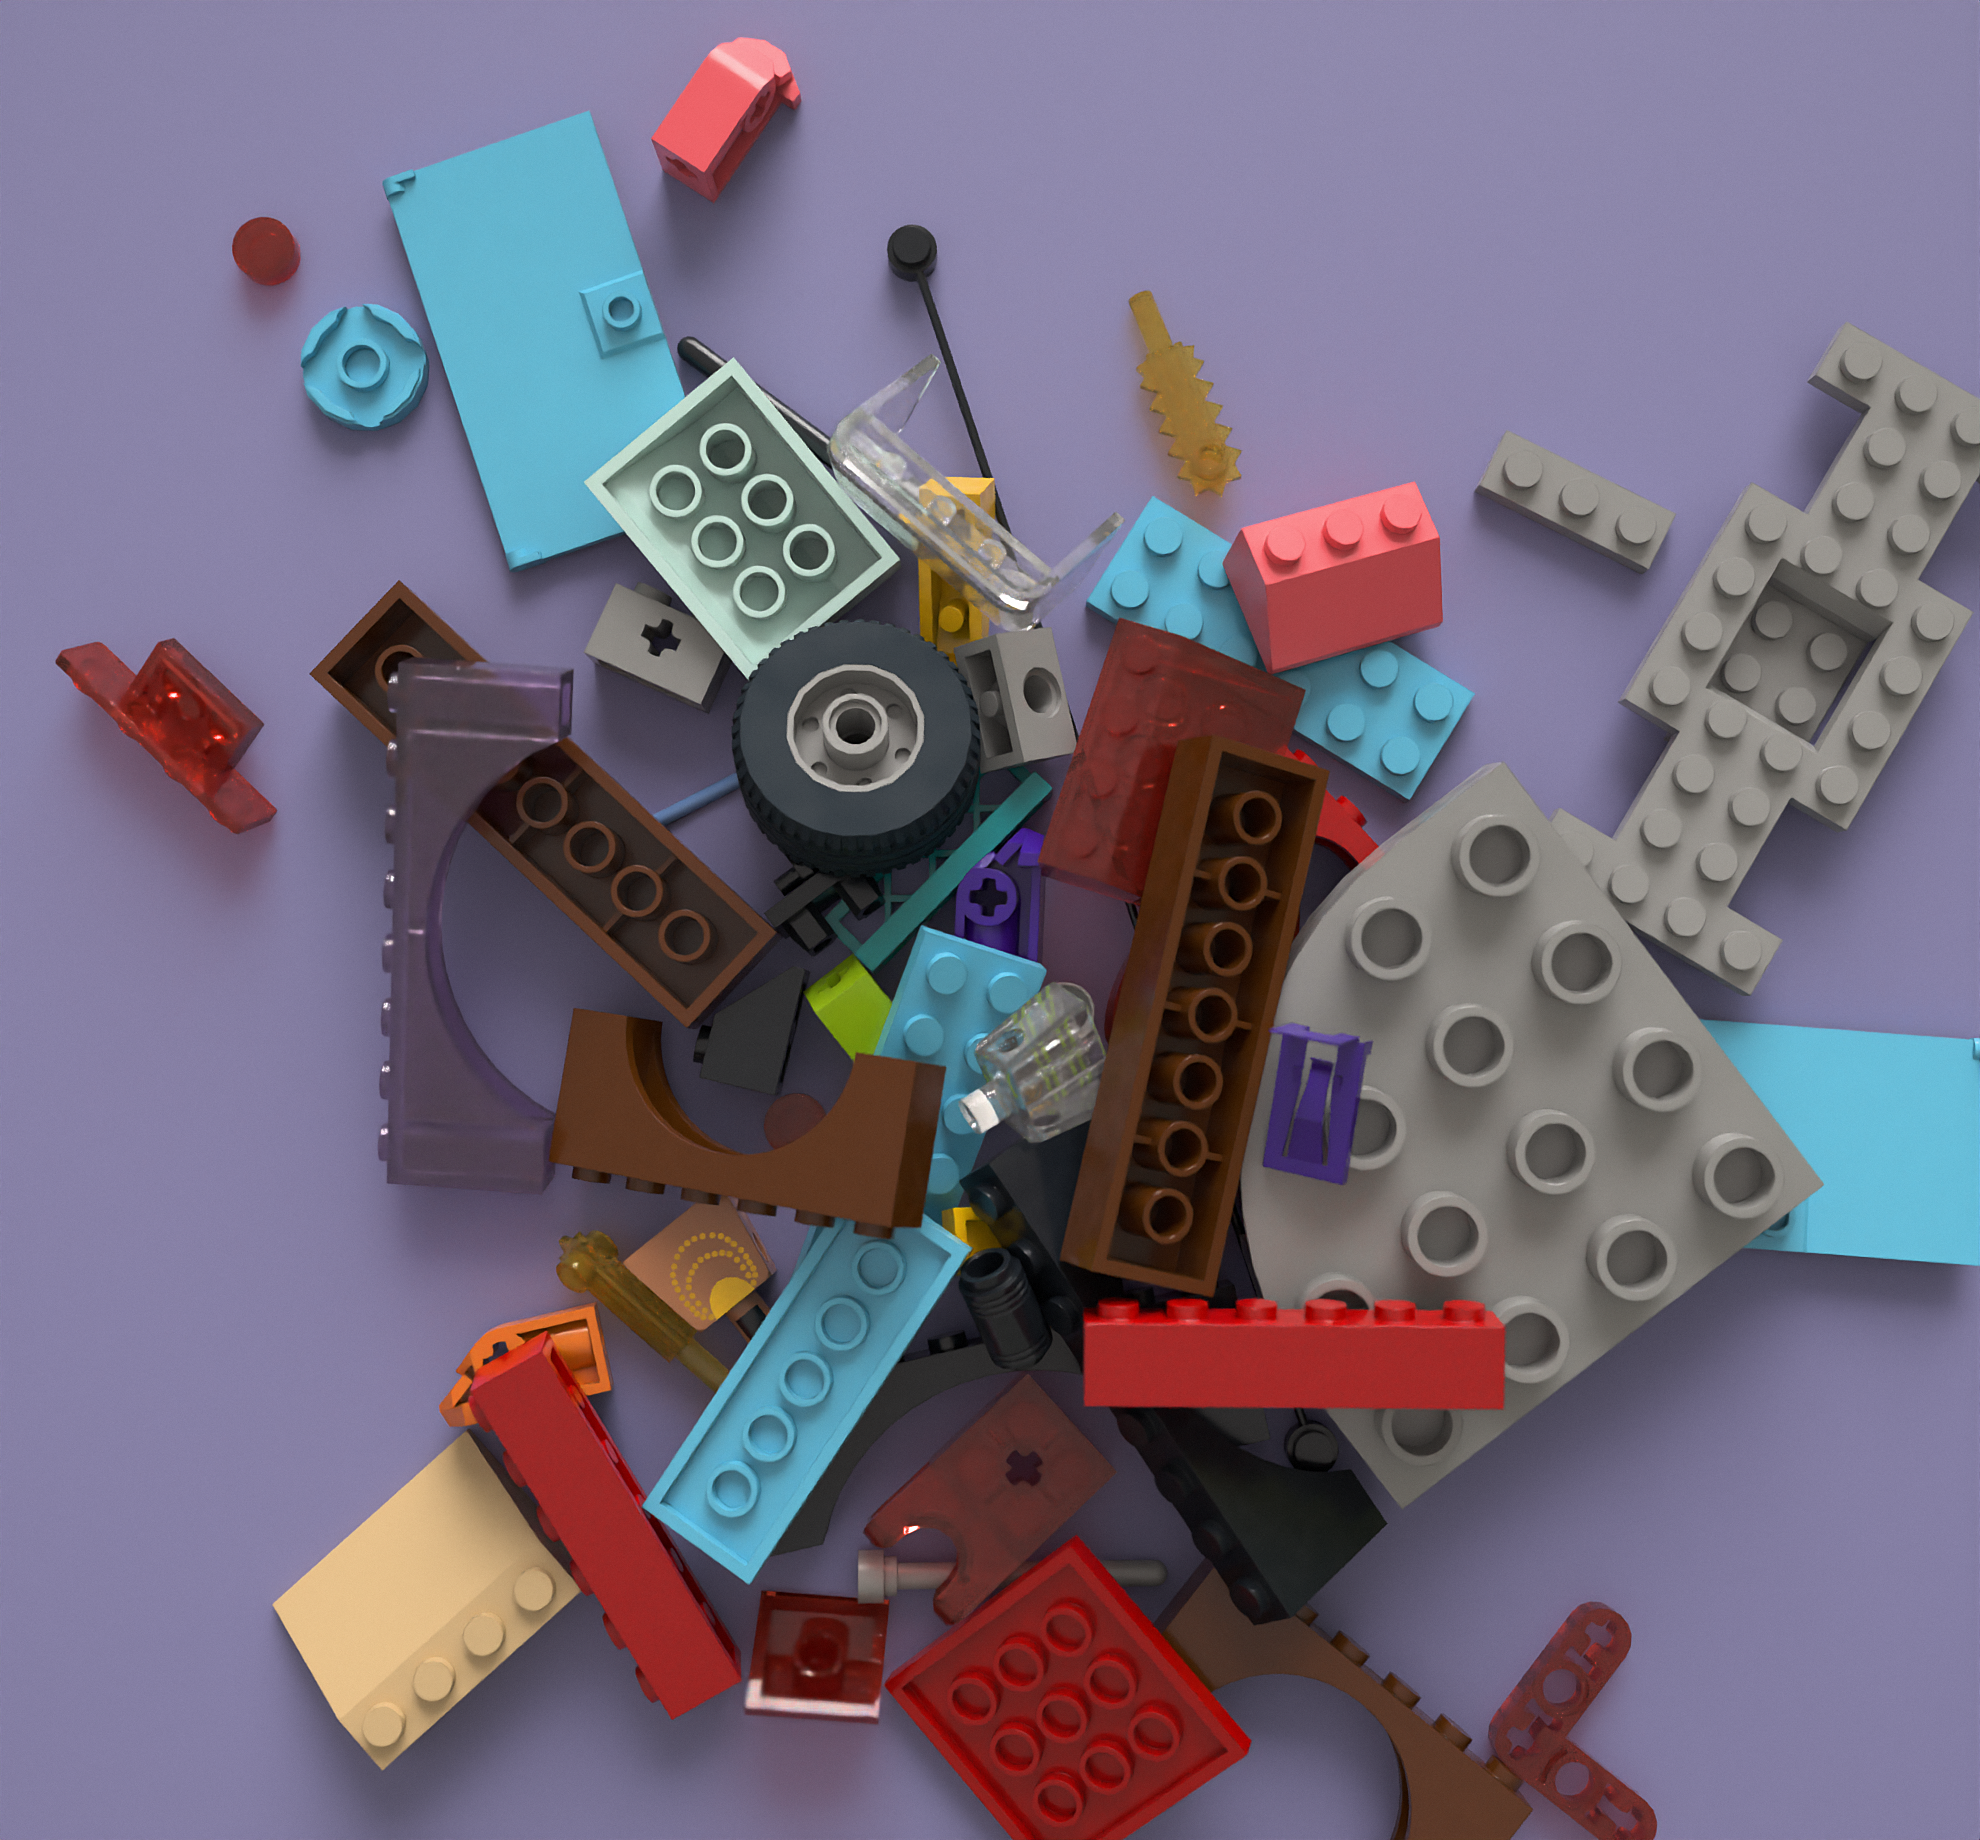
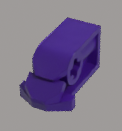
M1021 828L998 853L995 850L987 853L967 872L959 883L956 894L954 936L1042 964L1045 885L1048 865L1046 836L1029 828ZM989 880H995L996 889L1007 892L1008 897L1006 905L1001 904L995 907L994 916H988L987 906L976 903L977 891H986L989 886Z

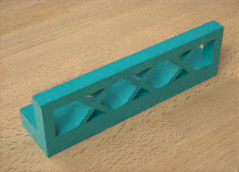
M1024 766L1007 769L1021 785L1001 805H980V780L987 773L981 774L979 767V778L973 805L965 813L973 814V834L957 850H936L935 848L934 853L927 857L922 856L921 858H929V878L912 895H892V873L885 875L882 872L876 873L874 878L877 884L884 878L885 923L864 944L858 941L840 923L851 911L843 900L824 917L838 935L837 938L875 975L919 932L921 925L925 926L957 893L959 883L967 872L987 853H990L992 850L998 852L1052 797L1053 788L1036 771L1031 774ZM992 813L980 825V814ZM936 858H948L936 870ZM892 903H904L892 915Z

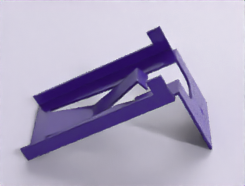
M1295 1023L1269 1029L1271 1033L1281 1034L1282 1041L1262 1167L1344 1185L1347 1183L1366 1058L1367 1055L1371 1054L1373 1041L1369 1040L1362 1043L1359 1042L1360 1037L1344 1033L1326 1035L1310 1031V1026ZM1308 1041L1338 1046L1331 1089L1327 1166L1323 1165V1117L1328 1087L1334 1068V1063L1328 1060L1310 1057L1312 1065L1294 1118L1288 1154L1283 1156L1301 1088Z

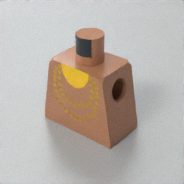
M721 1195L720 1205L701 1203L692 1205L624 1260L623 1263L630 1272L700 1333L725 1314L749 1344L771 1310L755 1289L771 1277L777 1269L747 1213L736 1210L738 1198Z

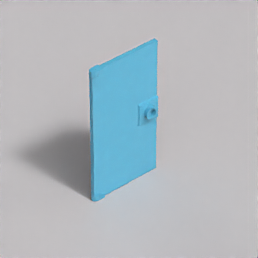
M590 111L415 171L411 169L383 180L382 185L387 200L390 203L506 553L505 557L510 572L523 571L546 563L548 560L626 534L586 486L584 481L683 400L686 395Z
M1699 1019L1824 1183V1186L1743 1248L1980 1266V1038L1959 1039Z

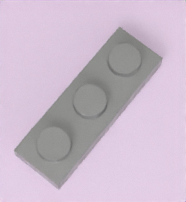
M1508 430L1500 438L1474 490L1640 574L1649 570L1676 516V513Z

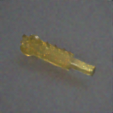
M1150 290L1139 292L1133 295L1128 302L1149 351L1146 354L1145 362L1136 367V371L1144 377L1140 389L1157 393L1149 411L1167 416L1159 429V434L1176 438L1168 452V456L1186 461L1177 478L1192 483L1195 497L1207 490L1222 497L1226 483L1239 480L1242 477L1235 465L1242 450L1226 446L1225 442L1232 432V428L1215 423L1223 409V405L1205 400L1214 383L1196 378L1204 365V360L1193 357L1194 345L1183 346L1181 341L1173 345L1152 292Z
M592 1230L586 1236L579 1231L573 1238L564 1235L558 1241L564 1253L558 1258L561 1262L556 1266V1273L560 1281L567 1288L576 1293H584L588 1290L668 1363L676 1358L715 1394L717 1393L730 1371L692 1338L697 1333L696 1329L630 1272L621 1261L617 1260L619 1256L618 1248L610 1237L600 1231Z

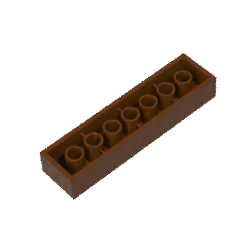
M400 580L309 673L686 1028L697 1030L783 938L773 926Z
M1214 734L1178 740L1059 1260L1090 1271L1205 1296H1214L1272 1035L1269 1029H1273L1330 770Z

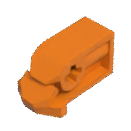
M597 1302L507 1322L489 1329L474 1344L455 1372L462 1375V1377L439 1404L440 1413L450 1427L478 1424L468 1402V1398L472 1396L470 1390L476 1370L490 1362L489 1357L493 1356L499 1349V1342H506L508 1350L511 1351L545 1331H548L586 1396L612 1390L614 1381Z

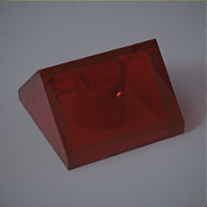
M761 1590L745 1702V1715L878 1725L883 1699L890 1600H884V1603H858V1598Z

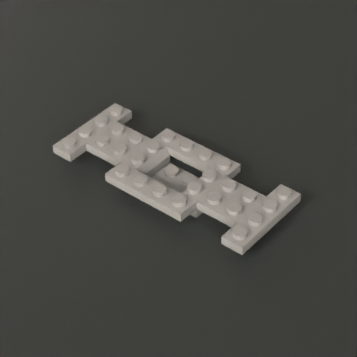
M1846 322L1837 330L1807 383L1861 415L1806 509L1802 512L1753 482L1743 489L1618 701L1619 704L1667 731L1663 740L1668 743L1615 834L1610 838L1561 808L1554 810L1549 818V822L1632 931L1741 996H1750L1753 993L1783 940L1727 906L1786 805H1792L1837 833L1846 831L1849 828L1974 613L1918 579L1974 483H1980V399L1849 322ZM1876 639L1814 746L1809 743L1865 646Z

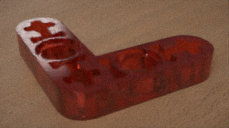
M1590 1601L1579 1605L1571 1612L1494 1714L1489 1724L1488 1738L1494 1752L1510 1770L1599 1840H1653L1657 1833V1819L1650 1805L1635 1789L1567 1736L1625 1659L1631 1648L1632 1634L1624 1618L1612 1607L1602 1602ZM1610 1620L1606 1626L1607 1632L1612 1636L1610 1643L1604 1647L1602 1644L1595 1642L1583 1656L1593 1665L1587 1674L1573 1658L1565 1655V1653L1572 1647L1582 1656L1591 1642V1638L1585 1632L1587 1626L1591 1622L1598 1626H1603ZM1558 1669H1566L1573 1672L1576 1679V1690L1573 1696L1562 1703H1552L1546 1700L1543 1694V1683L1546 1676ZM1533 1698L1545 1714L1554 1719L1547 1726L1538 1715L1528 1731L1534 1740L1533 1745L1528 1750L1518 1745L1510 1752L1513 1744L1506 1735L1513 1726L1518 1730H1525L1536 1717L1529 1707L1526 1706L1530 1699ZM1570 1762H1578L1585 1765L1589 1773L1585 1789L1575 1795H1564L1557 1791L1555 1778L1558 1770L1563 1765ZM1603 1795L1622 1812L1628 1813L1631 1810L1632 1816L1637 1821L1632 1830L1629 1831L1622 1826L1616 1829L1617 1826L1603 1809L1597 1806Z

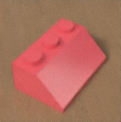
M1415 482L1243 527L1222 562L1268 675L1439 627L1443 622L1440 537Z

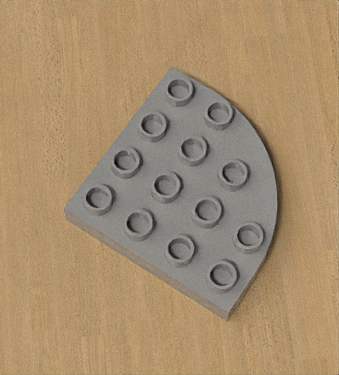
M1503 761L1482 766L1375 849L1338 883L1310 915L1292 942L1273 1028L1295 1023L1310 1026V1031L1321 1034L1336 1035L1344 1033L1360 1037L1359 1042L1362 1043L1372 1040L1371 1054L1367 1055L1347 1183L1339 1185L1262 1167L1282 1041L1281 1034L1272 1033L1239 1179L1241 1215L1245 1234H1241L1239 1237L1242 1252L1258 1299L1275 1301L1277 1309H1305L1306 1301L1331 1299L1345 1302L1347 1310H1374V1302L1380 1300L1413 1302L1416 1304V1310H1443V1303L1446 1301L1468 1300L1483 1303L1485 1311H1493L1504 1324V1410L1324 1408L1400 1508L1404 1509L1824 1186V1183ZM1308 1041L1301 1088L1283 1156L1288 1154L1294 1118L1312 1065L1310 1057L1328 1060L1334 1063V1068L1328 1087L1323 1117V1165L1327 1166L1331 1089L1338 1046Z

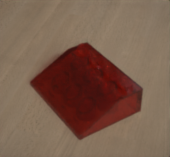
M1119 617L1037 860L1043 875L1140 906L1178 740L1214 734L1285 756L1306 690L1184 636Z

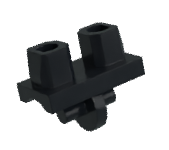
M786 854L785 856L793 867L773 881L786 897L764 914L785 939L791 937L803 950L814 957L831 945L838 937L821 914L823 911L842 898L858 921L883 906L886 901L874 877L860 874V877L851 878V875L847 874L844 877L836 876L832 871L829 874L818 872V868L812 870L806 867L804 862L798 863L792 860L789 854Z

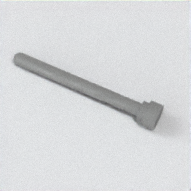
M884 1549L858 1550V1603H884V1596H897V1589L1005 1588L1040 1561L897 1563V1556H884ZM1099 1560L1121 1587L1159 1586L1165 1582L1168 1574L1166 1566L1159 1560Z

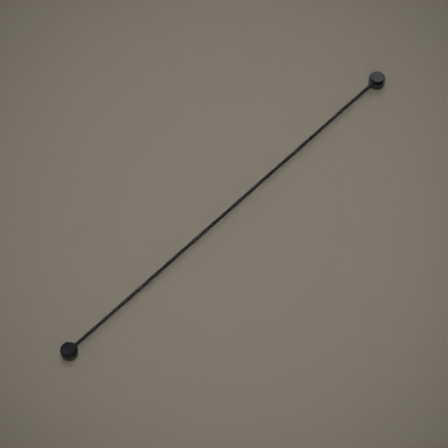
M902 226L891 235L887 244L889 266L900 279L909 282L918 281L983 478H993L926 279L934 271L937 264V244L935 238L922 226ZM995 485V515L1033 629L1043 628ZM1070 710L1079 751L1075 755L1135 931L1138 911ZM1234 1201V1206H1233L1232 1215H1231V1219H1230V1220H1231V1223H1232V1226H1233V1229H1234V1232H1235V1235H1236V1238H1237V1241H1238V1244H1239V1247H1240V1250H1241V1253H1242V1256H1243V1259H1244V1262H1245V1265H1246V1268H1247V1271H1248V1274H1249V1277H1250V1280H1251V1283H1252V1286H1253V1289H1254L1256 1298L1258 1299L1256 1290H1255V1288H1254V1285H1253V1282H1252V1279H1251V1276H1250V1273H1249V1270H1248V1267H1247V1264H1246V1261H1245V1258H1244V1255H1243V1252H1242V1247H1241V1242H1240V1237H1239V1235L1245 1234V1231H1244V1228H1243V1225H1242V1222H1241V1219H1240V1216H1239V1213H1238V1210H1237V1207H1236V1204H1235V1201ZM1294 1408L1298 1423L1289 1429L1284 1439V1452L1288 1461L1295 1469L1328 1472L1338 1458L1339 1448L1335 1436L1324 1424L1314 1420H1307L1304 1408Z

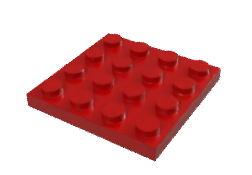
M1077 1534L891 1672L883 1685L1013 1840H1123L1247 1756L1252 1742Z

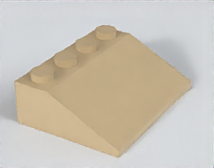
M470 1428L272 1604L336 1717L381 1770H384L581 1592L570 1570L569 1562L573 1558L562 1540L552 1542L548 1538L537 1517V1505L522 1488L515 1484L505 1468Z

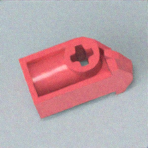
M742 37L737 38L732 43H721L713 49L702 62L651 138L662 170L714 203L781 103L796 110L802 101L785 53L765 40Z

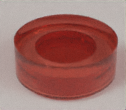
M258 217L247 221L238 229L232 242V254L236 264L256 283L262 285L280 284L288 280L299 266L301 250L297 239L282 222L274 218Z
M802 1093L784 1095L769 1107L765 1115V1136L773 1149L780 1148L809 1132L827 1115V1112L823 1105L810 1095Z

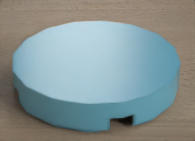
M362 304L364 307H353L350 309L342 307L329 312L311 329L301 350L300 366L303 368V384L307 395L331 421L351 430L378 431L400 423L418 407L428 386L429 359L422 340L400 314L378 304Z

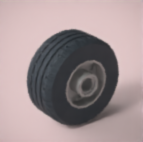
M858 619L855 622L839 620V623L835 624L828 622L823 624L824 627L814 626L808 628L807 632L801 631L794 635L793 640L787 639L780 643L781 647L774 648L768 654L769 658H764L758 663V669L753 670L750 674L749 682L745 683L741 690L742 696L738 697L737 710L734 711L732 719V753L737 778L746 808L749 810L753 821L757 823L761 833L766 834L767 840L773 845H777L784 855L789 854L791 859L798 863L804 862V865L812 870L818 868L819 872L827 874L832 871L836 876L844 877L845 874L851 875V878L860 877V874H866L867 877H875L876 873L881 872L885 875L892 873L891 869L896 868L898 871L905 869L906 865L910 863L914 865L921 861L922 856L927 857L931 855L936 847L940 848L946 842V838L951 837L956 832V826L961 825L964 814L968 812L971 800L974 799L979 778L981 735L978 708L976 702L973 701L971 688L967 687V680L962 674H959L958 667L954 662H949V656L943 651H937V646L931 641L926 642L924 637L918 634L911 635V631L901 627L898 629L896 625L889 623L880 625V622L875 620L870 622H864V619Z

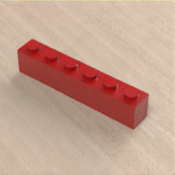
M1105 1298L1098 1301V1308H1083L1084 1406L1504 1410L1505 1326L1493 1311H1485V1305L1476 1301L1452 1300L1443 1303V1310H1416V1304L1413 1302L1380 1300L1374 1302V1310H1347L1345 1302L1331 1299L1306 1301L1305 1309H1277V1303L1272 1300L1242 1299L1236 1302V1309H1208L1207 1301L1194 1298L1167 1301V1308H1139V1301L1134 1299Z
M548 1331L541 1333L478 1368L470 1390L472 1396L468 1398L475 1420L485 1432L488 1433L494 1430L506 1449L502 1453V1457L509 1475L518 1487L522 1488L528 1485L539 1503V1506L536 1507V1513L544 1532L552 1542L562 1540L573 1558L569 1565L579 1589L587 1597L593 1593L595 1594L606 1612L602 1618L611 1641L619 1650L627 1647L638 1664L635 1668L636 1677L647 1699L651 1703L660 1700L671 1720L741 1682L740 1649L663 1522L642 1507L648 1498Z

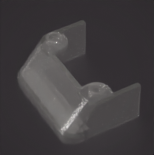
M931 353L838 423L827 445V454L836 481L853 502L979 609L996 626L1011 632L1033 629L1082 583L1125 519L1115 512L1053 569L1047 566L896 436L904 429L941 363Z

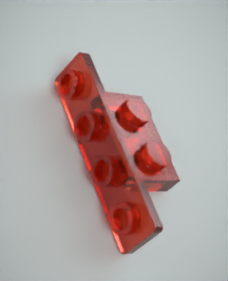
M175 638L158 642L137 675L101 642H93L65 649L59 653L55 663L72 679L75 687L101 706L117 722L124 734L136 740L163 766L164 771L170 778L181 783L208 809L215 821L227 827L231 832L240 834L272 820L277 809L235 770V767L265 724Z

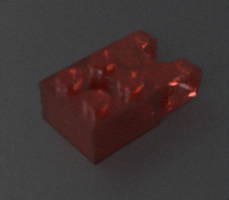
M1021 1371L867 1519L862 1533L874 1546L883 1549L893 1547L900 1539L918 1528L938 1529L949 1536L957 1549L956 1564L945 1581L935 1590L933 1610L934 1614L944 1625H955L970 1614L1109 1481L1117 1471L1027 1372ZM1016 1450L1023 1456L1029 1455L1032 1451L1038 1455L1039 1460L1032 1464L1037 1471L1028 1480L1022 1476L1011 1480L1005 1475V1473L1012 1469L1006 1460Z

